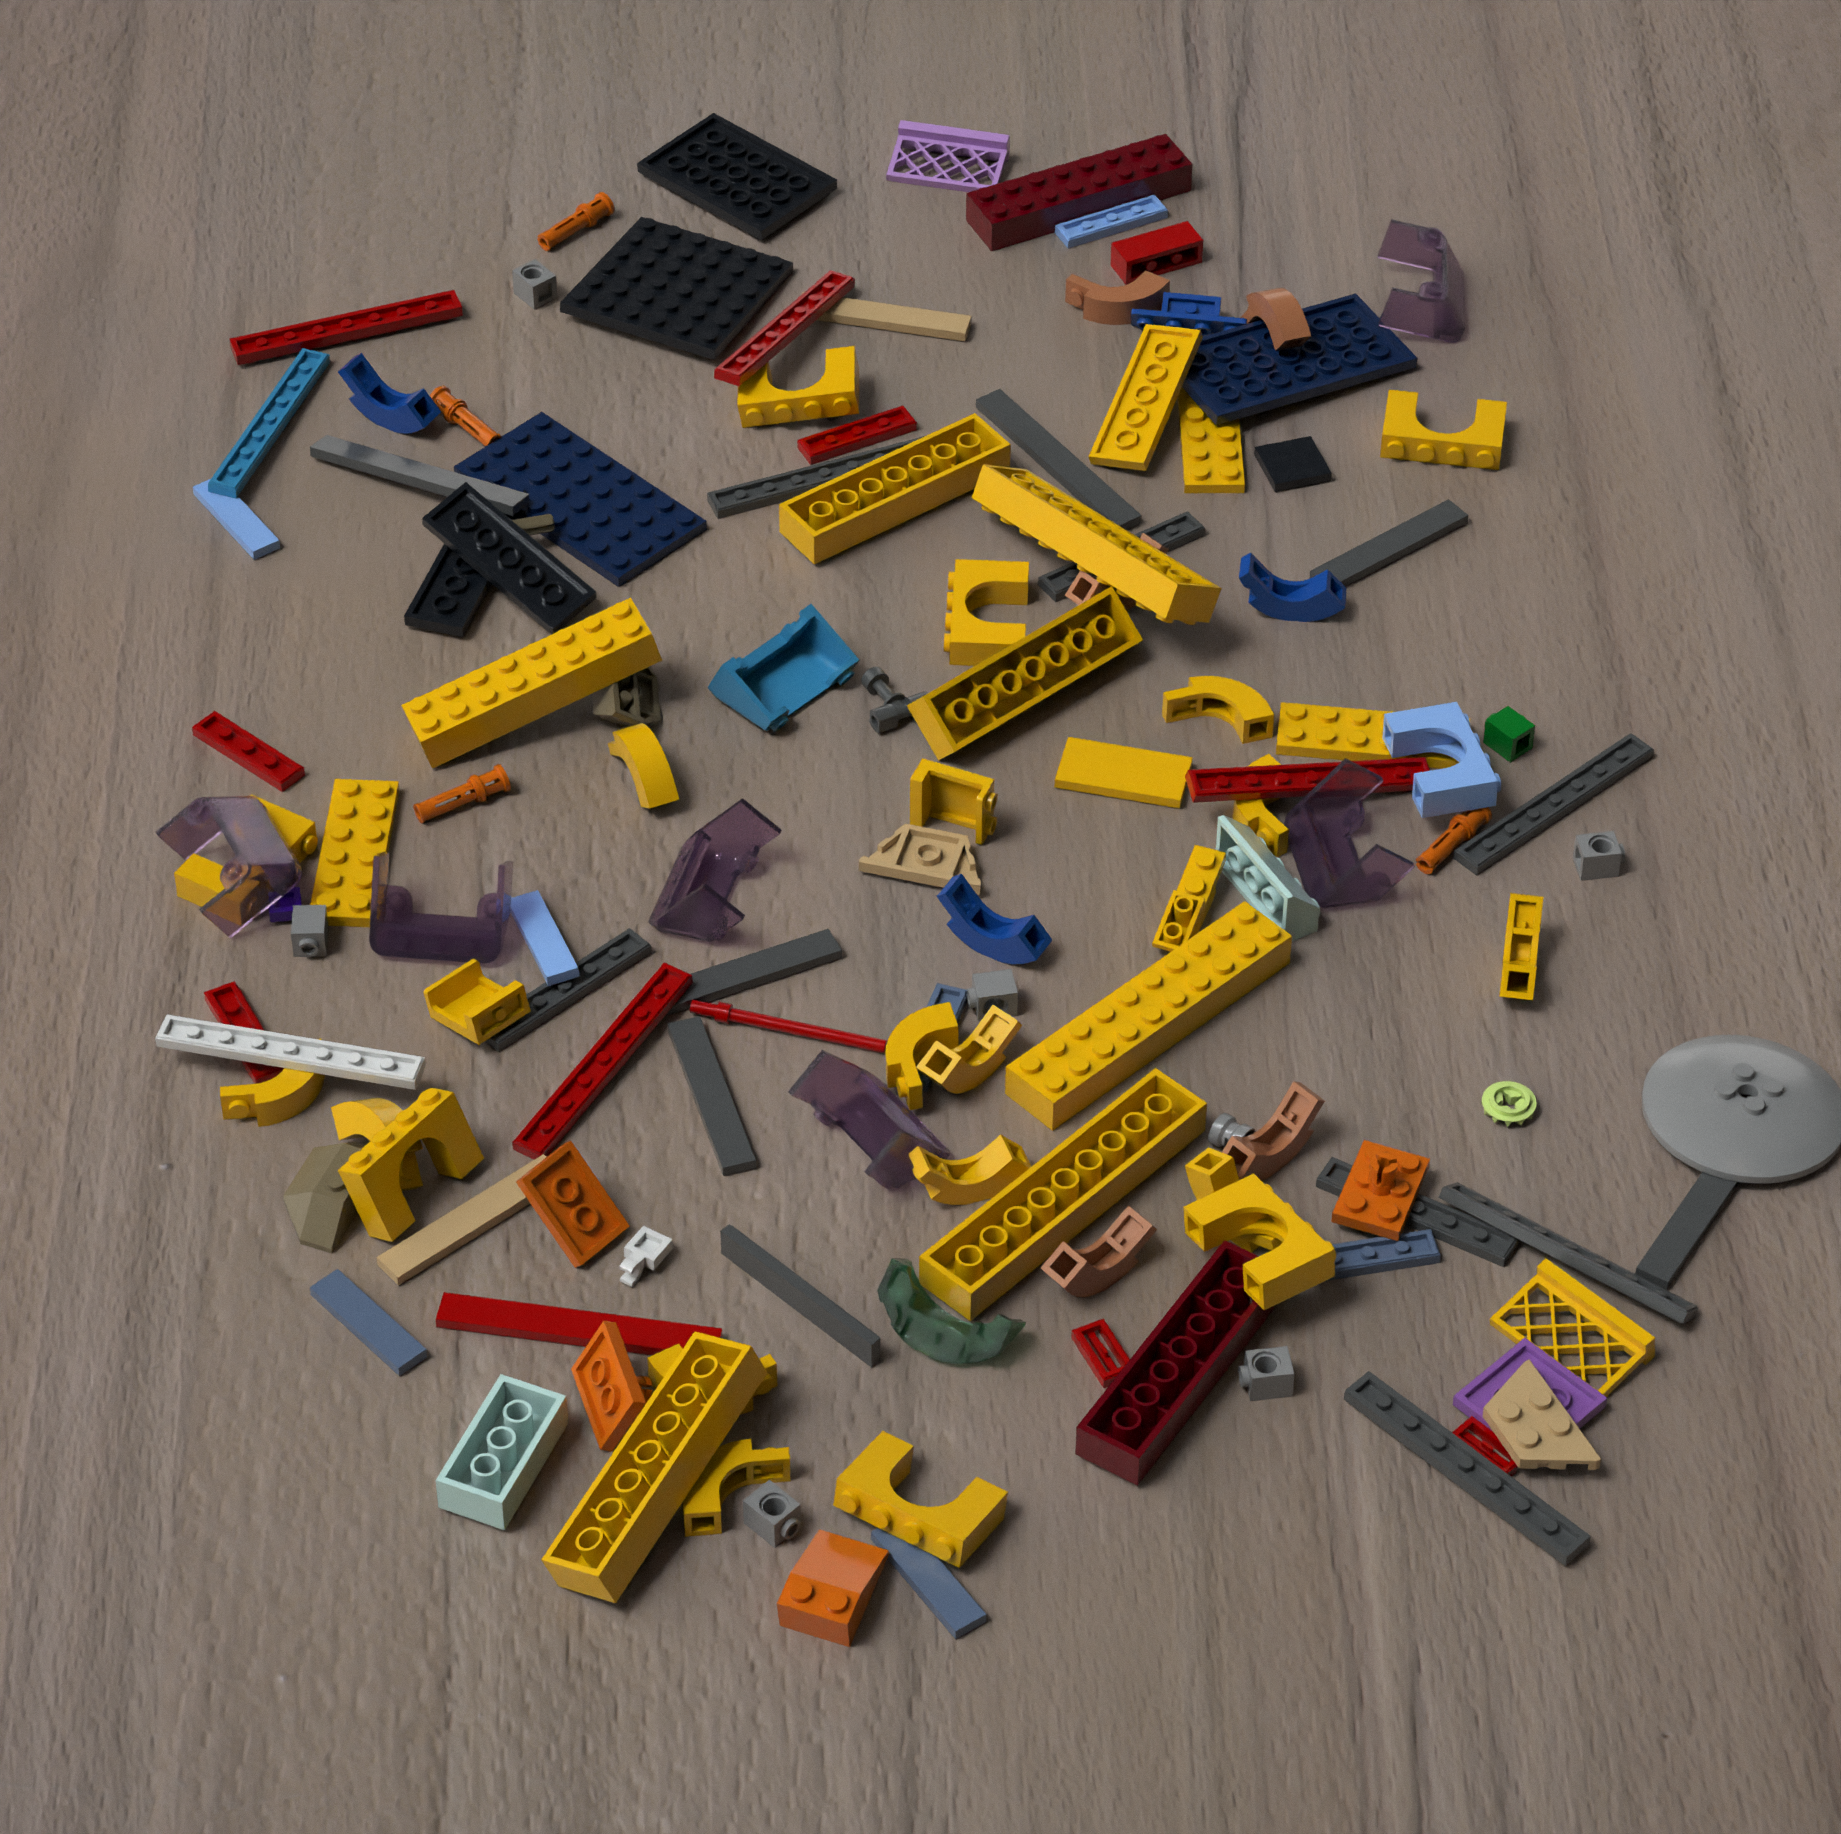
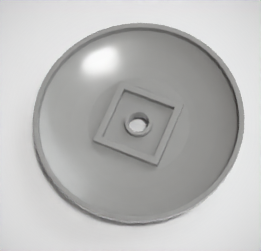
M1715 1035L1697 1038L1682 1043L1662 1055L1652 1065L1644 1081L1642 1110L1652 1134L1676 1158L1709 1175L1743 1183H1778L1794 1180L1824 1166L1835 1156L1841 1147L1840 1088L1832 1077L1813 1060L1777 1042L1743 1035ZM1741 1094H1747L1751 1096L1744 1098L1741 1096Z

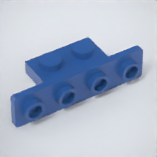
M1171 292L1163 293L1161 311L1131 310V325L1137 326L1139 329L1143 330L1146 324L1197 329L1201 330L1202 335H1209L1247 324V319L1220 316L1221 297Z

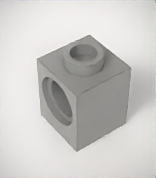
M536 259L512 270L514 294L534 310L557 299L556 275Z
M1614 831L1576 835L1573 861L1580 881L1619 877L1620 863L1625 862V850L1622 843L1618 844Z
M293 905L291 924L293 956H327L329 924L326 905Z
M1012 969L972 974V988H967V1001L969 1008H975L978 1021L983 1019L992 1005H995L1010 1016H1017L1018 991Z
M1288 1346L1245 1351L1244 1365L1239 1366L1238 1374L1240 1386L1247 1387L1250 1401L1292 1397L1294 1370Z
M768 1480L743 1500L744 1524L776 1548L785 1539L793 1538L801 1527V1504L771 1480Z

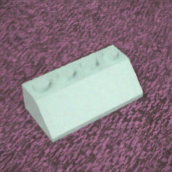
M1225 815L1219 816L1216 850L1226 853V861L1222 869L1223 874L1252 907L1291 934L1292 941L1317 932L1318 919L1321 913L1317 901L1309 897L1303 890L1299 880L1293 878L1285 869L1281 859L1272 854L1263 838L1258 837L1249 826Z

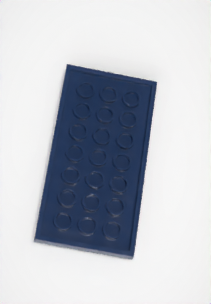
M1355 293L1302 308L1311 337L1299 347L1275 351L1269 330L1263 320L1203 336L1182 388L1214 424L1219 425L1416 368L1418 358Z
M540 412L454 466V472L528 493L529 504L521 509L526 511V518L552 514L554 519V531L541 533V535L617 587L625 584L707 530V521L543 412Z

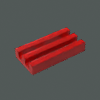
M1104 1318L1072 1330L1071 1338L1101 1386L1103 1388L1108 1387L1110 1381L1116 1378L1130 1360ZM1094 1331H1099L1121 1367H1116L1107 1349L1100 1342ZM1084 1335L1087 1337V1339H1088L1089 1342L1091 1343L1092 1347L1094 1348V1350H1095L1096 1353L1098 1354L1099 1358L1101 1359V1361H1102L1103 1364L1105 1365V1367H1106V1369L1108 1370V1372L1105 1370L1104 1366L1102 1365V1363H1101L1100 1360L1098 1359L1097 1355L1095 1354V1352H1094L1093 1349L1091 1348L1090 1344L1088 1343V1341L1086 1340V1338L1084 1337Z
M1473 1416L1452 1432L1511 1477L1516 1474L1518 1466L1497 1436ZM1468 1430H1470L1471 1432H1473L1475 1435H1477V1436H1478L1479 1438H1481L1483 1441L1481 1442L1479 1439H1477L1475 1436H1473L1471 1433H1469ZM1493 1449L1497 1450L1499 1453H1501L1503 1456L1509 1459L1510 1462H1508L1495 1451H1493Z

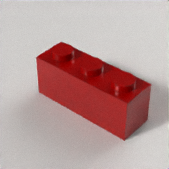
M1185 221L1111 243L1110 266L1125 285L1135 281L1145 270L1156 275L1202 263L1203 239L1192 225Z

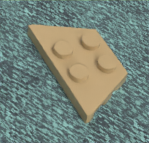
M905 823L895 831L893 836L885 838L880 842L874 854L870 857L862 856L859 859V871L942 888L945 887L953 876L962 874L976 894L980 895L981 880L977 876L974 856L971 854V846L967 835Z
M1530 1359L1517 1369L1484 1406L1483 1418L1518 1468L1537 1469L1539 1467H1548L1550 1469H1566V1464H1588V1470L1600 1468L1601 1458Z

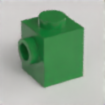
M1507 706L1497 713H1492L1486 719L1483 743L1507 761L1512 762L1533 748L1535 725L1511 707Z

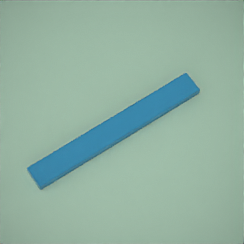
M305 348L301 349L208 482V492L232 498L238 497L329 365V354Z

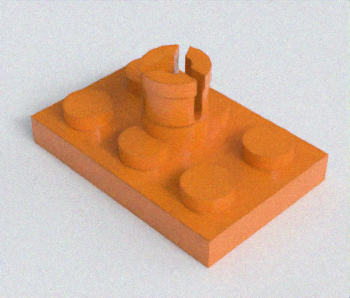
M1364 1140L1332 1212L1331 1222L1399 1241L1429 1169L1430 1158Z
M572 1141L561 1145L516 1181L575 1268L583 1265L630 1227Z
M603 1321L571 1368L600 1450L613 1451L652 1395V1390L642 1389V1387L653 1385L649 1377L635 1375L616 1322Z

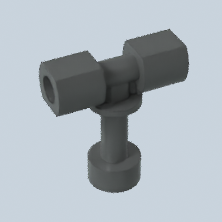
M880 667L868 669L861 679L862 685L870 694H879L885 701L883 706L870 710L869 722L877 733L898 727V720L908 716L915 721L907 705L928 693L923 691L909 697H905L904 694L899 692L894 693L888 686V675Z

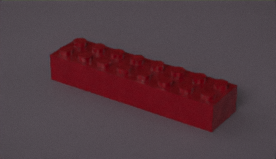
M1167 134L1157 135L1146 140L1106 150L1099 154L1083 157L1079 160L1056 165L1052 168L966 193V221L992 252L1055 233V225L1144 197L1155 195L1159 200L1190 192L1193 164Z
M1226 1240L1222 1242L1076 1427V1455L1137 1486L1140 1484L1277 1306L1275 1305L1263 1310L1244 1291L1243 1264L1259 1256Z

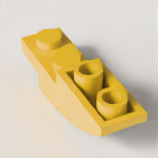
M1194 845L1178 888L1172 892L1152 942V947L1171 952L1199 932L1216 894V884L1226 861L1225 852Z

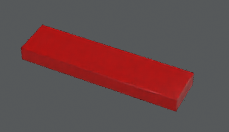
M899 406L797 440V448L809 464L813 465L916 431L917 422L904 406Z
M213 711L192 727L193 736L281 792L305 776L303 766L216 711Z
M235 981L204 992L205 1001L218 1023L264 1030ZM241 1061L254 1084L271 1080L284 1069Z

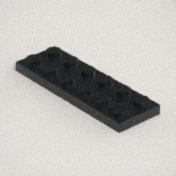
M467 482L462 484L422 518V525L551 635L559 631L596 599V591Z
M520 510L514 516L505 515L511 520L526 518V511ZM444 544L404 615L405 625L463 637L492 584Z

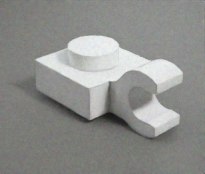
M642 1226L624 1247L625 1259L620 1265V1270L625 1271V1273L621 1276L620 1282L633 1287L638 1282L644 1267L655 1270L673 1249V1239Z

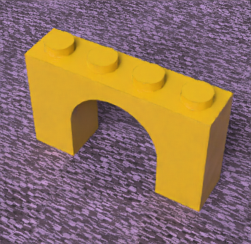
M855 346L826 349L825 373L817 383L808 388L796 391L775 388L772 386L773 379L769 362L740 387L738 386L737 406L742 428L859 414V364Z
M1389 389L1382 432L1381 458L1499 470L1507 402L1477 399L1475 420L1469 428L1457 433H1438L1425 428L1417 420L1418 392Z
M955 559V572L949 571L948 590H953V592H947V610H951L952 613L946 612L945 631H950V634L944 633V652H950L949 665L975 666L1026 636V624L987 622L976 618L970 612L978 607L989 604L1027 605L1029 562Z
M252 794L232 813L235 837L258 846L269 854L262 861L252 866L230 868L193 853L174 872L178 897L239 924H242L250 915L256 913L259 906L267 898V890L278 889L289 874H293L298 865L307 855L312 854L318 845L314 821Z
M436 1088L423 1091L412 1105L399 1112L394 1121L385 1129L377 1132L367 1145L360 1151L353 1153L348 1161L338 1169L370 1237L393 1242L416 1221L402 1193L399 1182L402 1159L415 1142L420 1139L423 1141L438 1174L462 1179L484 1159L454 1092Z
M1254 1173L1183 1206L1185 1233L1204 1252L1222 1244L1224 1240L1229 1241L1245 1234H1265L1275 1237L1282 1242L1277 1248L1243 1264L1244 1291L1263 1310L1273 1307L1335 1276L1336 1251L1329 1241L1322 1239L1309 1222L1303 1221L1294 1212L1289 1203H1284L1274 1193L1272 1187L1267 1183L1264 1184Z
M882 1431L837 1478L833 1506L960 1568L1003 1521L1008 1491L976 1477L955 1500L948 1504L927 1507L910 1503L897 1495L894 1489L910 1473L914 1446Z

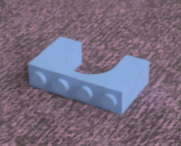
M1457 702L1384 714L1382 739L1392 758L1434 752L1448 755L1459 762L1448 768L1414 773L1412 799L1422 818L1496 806L1497 792L1501 791L1499 774L1493 772L1489 755L1483 753L1478 734L1473 733L1471 730L1469 717L1466 713L1463 714Z

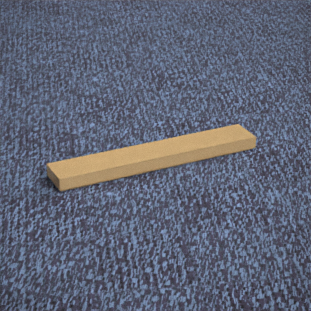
M844 297L817 319L818 321L957 341H966L971 326L970 315Z
M544 1154L382 1253L376 1257L377 1265L399 1286L529 1205L530 1202L516 1181L544 1160L546 1156Z

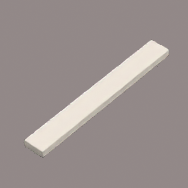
M168 1014L155 1038L157 1047L416 1090L426 1067L425 1057Z

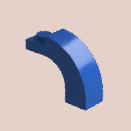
M362 353L354 356L338 371L354 393L349 398L352 404L369 420L393 432L404 434L417 432L424 429L441 413L424 388L411 394L400 393L390 388L378 376Z
M1252 553L1241 558L1239 579L1245 588L1250 589L1248 603L1270 617L1285 621L1311 622L1330 617L1345 609L1347 588L1328 569L1308 580L1288 581L1272 574Z
M962 874L953 876L936 896L952 917L947 923L951 931L976 952L999 962L1024 964L1036 961L1052 941V938L1035 915L1020 919H1010L993 912L982 902Z

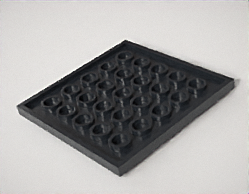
M640 217L560 302V312L715 360L793 273V262L778 256L757 252L751 248L737 246L728 241L714 239L701 233L684 230L678 226L664 224L652 218Z

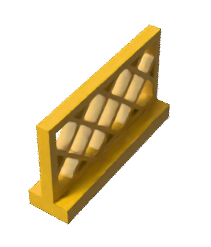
M1547 1258L1537 1266V1274L1490 1318V1325L1516 1344L1524 1338L1531 1342V1334L1552 1333L1553 1346L1537 1347L1549 1356L1554 1355L1556 1361H1558V1354L1579 1353L1580 1366H1568L1566 1368L1575 1375H1581V1379L1585 1382L1586 1374L1607 1373V1382L1597 1390L1605 1397L1641 1363L1647 1365L1655 1357V1337ZM1538 1288L1549 1296L1550 1303L1528 1304V1297ZM1570 1311L1576 1316L1577 1323L1555 1324V1312ZM1550 1312L1551 1324L1530 1325L1529 1313ZM1525 1313L1526 1326L1511 1327L1504 1322L1510 1314ZM1597 1331L1603 1335L1604 1343L1583 1344L1582 1332ZM1577 1332L1578 1344L1557 1345L1556 1333ZM1625 1351L1632 1357L1623 1364H1610L1609 1352ZM1605 1352L1606 1364L1584 1366L1583 1353Z

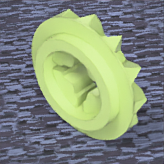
M1502 1081L1490 1085L1484 1091L1481 1105L1484 1107V1115L1492 1116L1494 1123L1505 1121L1507 1127L1512 1122L1522 1125L1525 1119H1532L1537 1104L1536 1097L1529 1088L1512 1081ZM1503 1100L1509 1105L1515 1104L1514 1109H1511L1508 1105L1503 1106Z

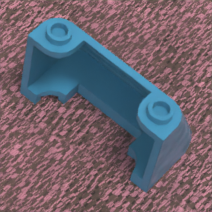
M812 604L799 612L800 617L797 622L794 621L791 624H786L779 634L744 658L738 657L735 659L732 657L722 664L708 686V689L717 699L765 731L770 729L774 732L778 731L789 721L788 717L837 682L840 685L845 684L855 674L853 668L859 661L858 657Z

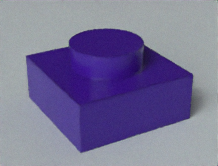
M300 887L267 890L270 923L292 920L293 905H302Z

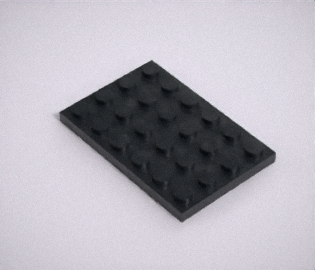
M712 113L637 163L638 172L760 240H763L837 189V179L715 113Z

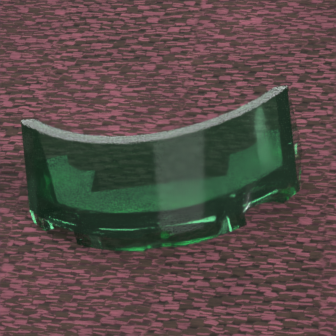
M906 1258L891 1259L877 1289L879 1300L884 1303L887 1314L892 1321L890 1325L901 1339L914 1350H919L928 1355L929 1358L941 1362L969 1364L996 1357L1005 1350L1026 1325V1322L1021 1319H1010L1003 1314H997L993 1322H975L974 1324L954 1317L937 1305L926 1293L915 1274L912 1261Z

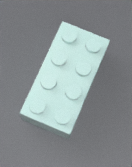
M500 1374L435 1480L438 1508L505 1530L568 1425L566 1396Z

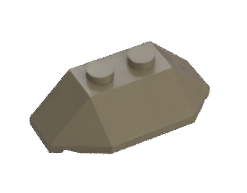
M651 666L592 693L593 714L603 720L611 721L621 726H634L640 723L649 726L657 725L661 721L657 677Z
M340 1143L314 1147L283 1195L285 1206L297 1232L300 1244L331 1254L334 1252L358 1213L338 1169L348 1161L353 1153L360 1151L367 1145L366 1143Z

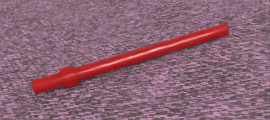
M692 1000L690 1005V1013L713 1017L716 1022L729 1024L732 1021L880 1053L886 1052L887 1040L740 1010L733 1008V1004L723 1002L712 1004Z

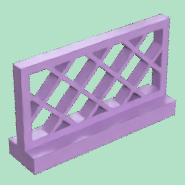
M900 120L898 127L899 135L888 167L886 180L963 192H971L991 186L978 183L977 180L986 176L992 180V185L1000 183L1005 163H1008L1010 137L1005 134ZM902 148L914 149L916 151L906 155ZM929 152L943 153V155L933 159ZM923 156L927 162L916 167L912 161ZM956 156L971 158L961 163ZM950 160L955 166L944 171L939 165ZM983 160L998 162L988 167ZM905 164L911 169L906 173L895 172L897 168ZM978 164L982 170L971 175L967 168ZM932 168L938 173L933 177L924 176L923 174ZM959 172H961L965 176V178L960 181L952 180L950 178V176L955 175Z

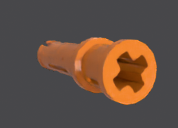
M599 192L589 203H582L577 206L574 214L537 236L539 237L537 238L539 245L542 249L548 251L580 229L593 227L596 225L597 220L614 213L615 208L612 200L604 192Z
M439 386L430 394L431 399L440 409L448 423H457L485 447L502 437L470 412L464 400L456 399L451 395L450 389L446 386Z
M497 764L493 767V770L480 776L471 775L465 784L421 803L414 804L415 815L420 823H424L426 820L452 811L474 800L482 803L486 801V797L499 791H510V781L504 768ZM494 780L493 784L485 786L486 783H489ZM453 797H457V799L451 802L443 804L439 807H435V805L441 802H444Z
M1490 808L1468 810L1454 815L1450 820L1449 828L1426 851L1416 858L1415 861L1417 862L1416 866L1425 874H1431L1460 843L1471 840L1481 825H1486L1492 819Z

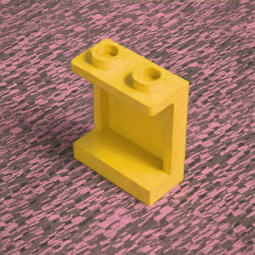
M922 758L910 778V824L923 827L928 817L947 821L976 830L975 843L982 845L988 835H993L997 825L994 809L997 804L998 794L994 793V779Z
M471 959L427 987L423 992L432 1019L478 1045L531 1012L524 984L515 980L502 987L483 975L480 962L476 959Z

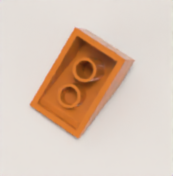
M819 1529L791 1570L777 1602L779 1625L850 1647L888 1558L889 1550Z

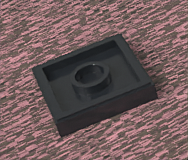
M1311 436L1255 447L1254 455L1274 492L1331 481L1332 473Z

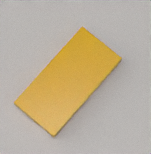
M1068 737L1055 777L1054 787L1180 809L1187 785L1185 775L1192 768L1193 757Z

